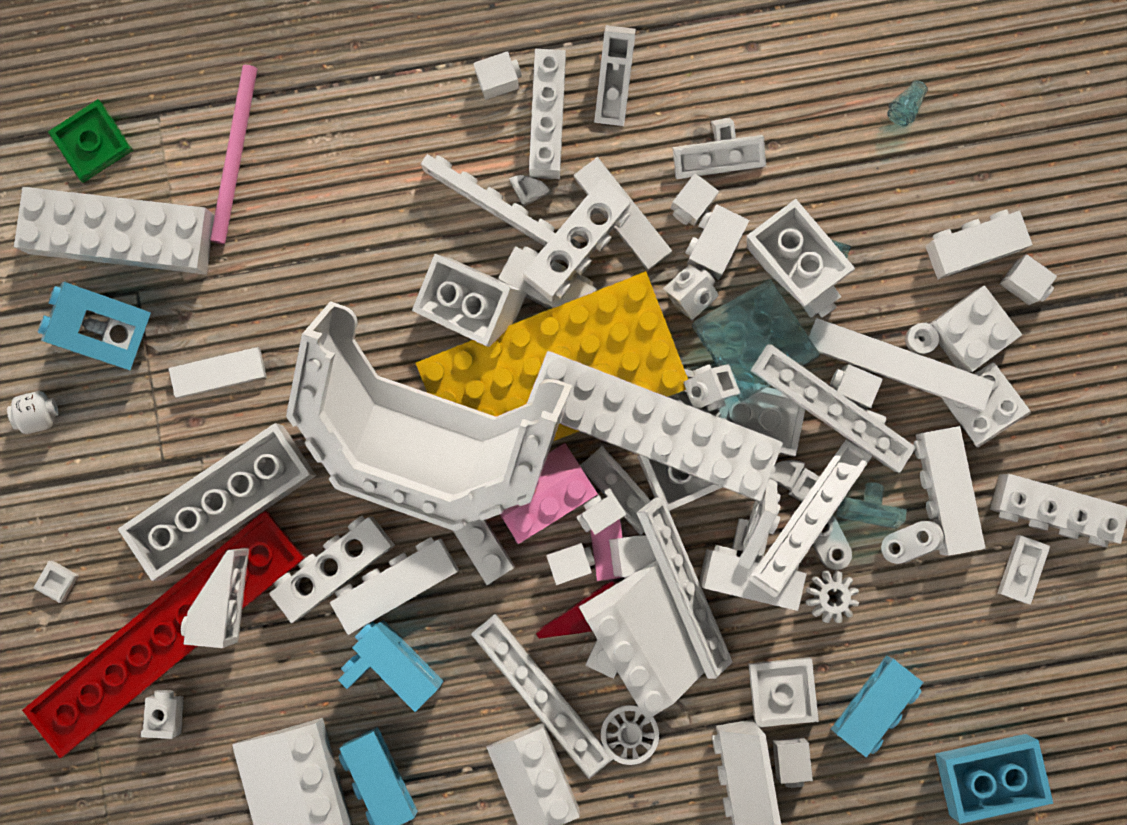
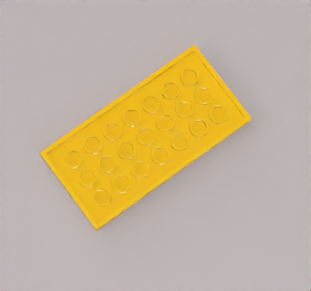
M646 271L509 325L507 330L490 347L471 340L416 362L427 393L495 417L527 404L547 351L666 397L686 390L683 382L688 380ZM559 424L553 441L579 431Z

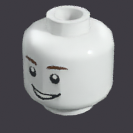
M35 391L14 397L11 406L7 408V414L13 429H19L23 434H31L51 428L54 423V416H58V407L54 398L48 399L44 392Z

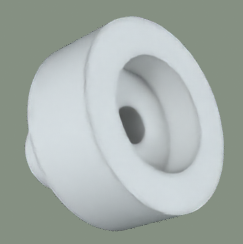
M918 323L907 331L905 342L911 352L923 355L937 347L939 335L931 324Z

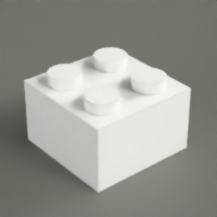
M985 285L970 293L930 323L938 332V344L958 369L969 373L976 370L1022 336L1021 332Z

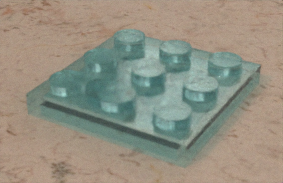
M771 279L697 319L692 324L693 329L716 365L719 367L729 364L740 391L736 395L740 402L770 386V384L751 372L752 367L766 345H773L802 367L820 356V353Z

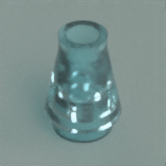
M913 81L906 90L889 104L887 112L889 119L899 126H907L909 123L914 122L924 96L928 92L927 86L921 81Z

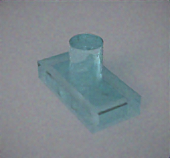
M866 483L864 500L845 497L838 506L837 517L897 529L906 521L907 510L882 505L884 486L878 483Z

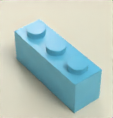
M885 656L831 727V730L867 758L870 753L874 754L881 747L884 741L882 737L889 728L893 729L902 718L901 712L908 703L912 704L921 693L920 687L924 682L896 660Z
M378 727L344 743L339 748L341 751L339 754L340 763L346 772L349 770L355 781L352 783L353 790L359 800L363 799L367 806L366 817L370 825H402L415 818L418 812Z

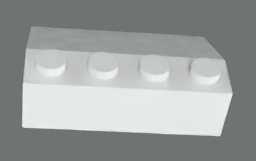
M657 560L579 606L586 621L646 720L674 704L704 673V669Z
M323 718L232 744L253 825H352Z
M753 720L717 725V735H712L715 754H721L722 766H718L717 770L720 785H726L728 797L723 798L726 817L731 816L733 825H781L766 735Z

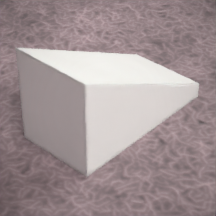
M724 118L711 121L715 141L736 138L734 121L732 119Z

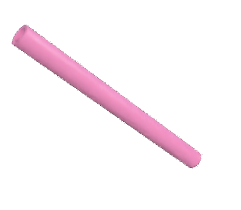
M251 65L242 66L210 237L211 242L225 244L255 87L258 69Z

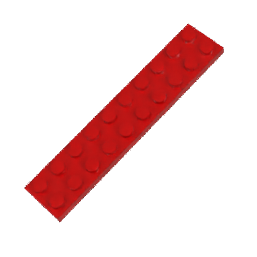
M264 511L22 709L23 713L60 759L70 753L198 647L184 644L185 636L181 635L182 620L187 616L188 610L227 550L249 549L242 610L273 586L275 581L290 572L305 559L268 511Z

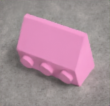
M564 443L548 454L531 502L522 506L517 504L504 509L500 515L519 544L598 494Z

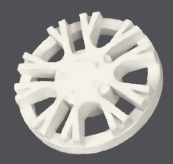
M623 705L614 709L605 718L601 728V741L604 749L613 760L626 765H635L647 760L654 753L659 742V729L653 717L648 720L644 718L640 725L635 723L640 715L643 714L638 706ZM625 711H635L632 721H628L625 718ZM617 714H619L624 721V723L621 725L614 717ZM609 722L618 727L616 732L606 731ZM651 722L654 732H643L642 727ZM618 736L617 741L607 744L606 739ZM642 737L654 739L653 743L650 744L642 741ZM619 744L624 746L620 756L612 751ZM639 744L648 750L640 757L636 751V746ZM627 748H632L633 759H627Z

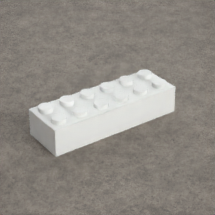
M22 187L14 247L33 255L207 275L211 247L210 237L215 215L204 207Z
M274 423L118 528L151 581L162 580L314 478L316 474L285 427Z

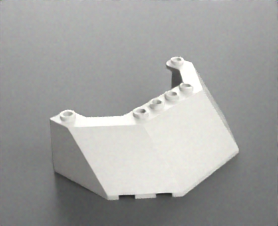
M330 301L302 333L286 417L292 426L297 425L306 438L304 444L317 463L322 462L331 475L329 480L335 489L453 531L462 529L467 523L481 519L483 521L503 513L504 509L517 504L522 506L531 502L572 385L555 379L545 380L539 384L533 402L495 417L378 376L354 339L358 324L357 317L351 309Z

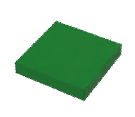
M99 99L48 131L82 183H85L134 151Z

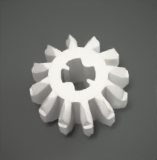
M823 571V582L814 576L812 582L817 586L816 589L806 588L807 593L814 595V598L806 600V605H817L813 609L812 615L817 617L823 613L822 621L825 623H829L832 616L836 623H841L843 619L841 612L847 617H852L853 613L848 606L859 605L858 601L851 599V596L857 595L859 590L857 588L848 589L853 579L847 577L842 580V572L835 571L833 577H831L829 571ZM829 590L837 591L835 594L836 603L830 601L827 603L830 598L827 594Z

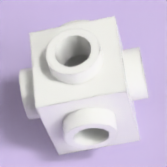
M690 264L663 288L674 306L691 320L719 296L713 287L715 283L714 278L705 269L699 271Z
M729 364L716 368H711L710 365L701 367L693 371L694 377L683 382L693 407L696 409L707 407L708 412L726 406L724 400L740 393Z

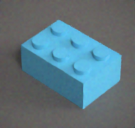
M1027 734L935 753L949 816L959 824L1053 804L1039 740Z

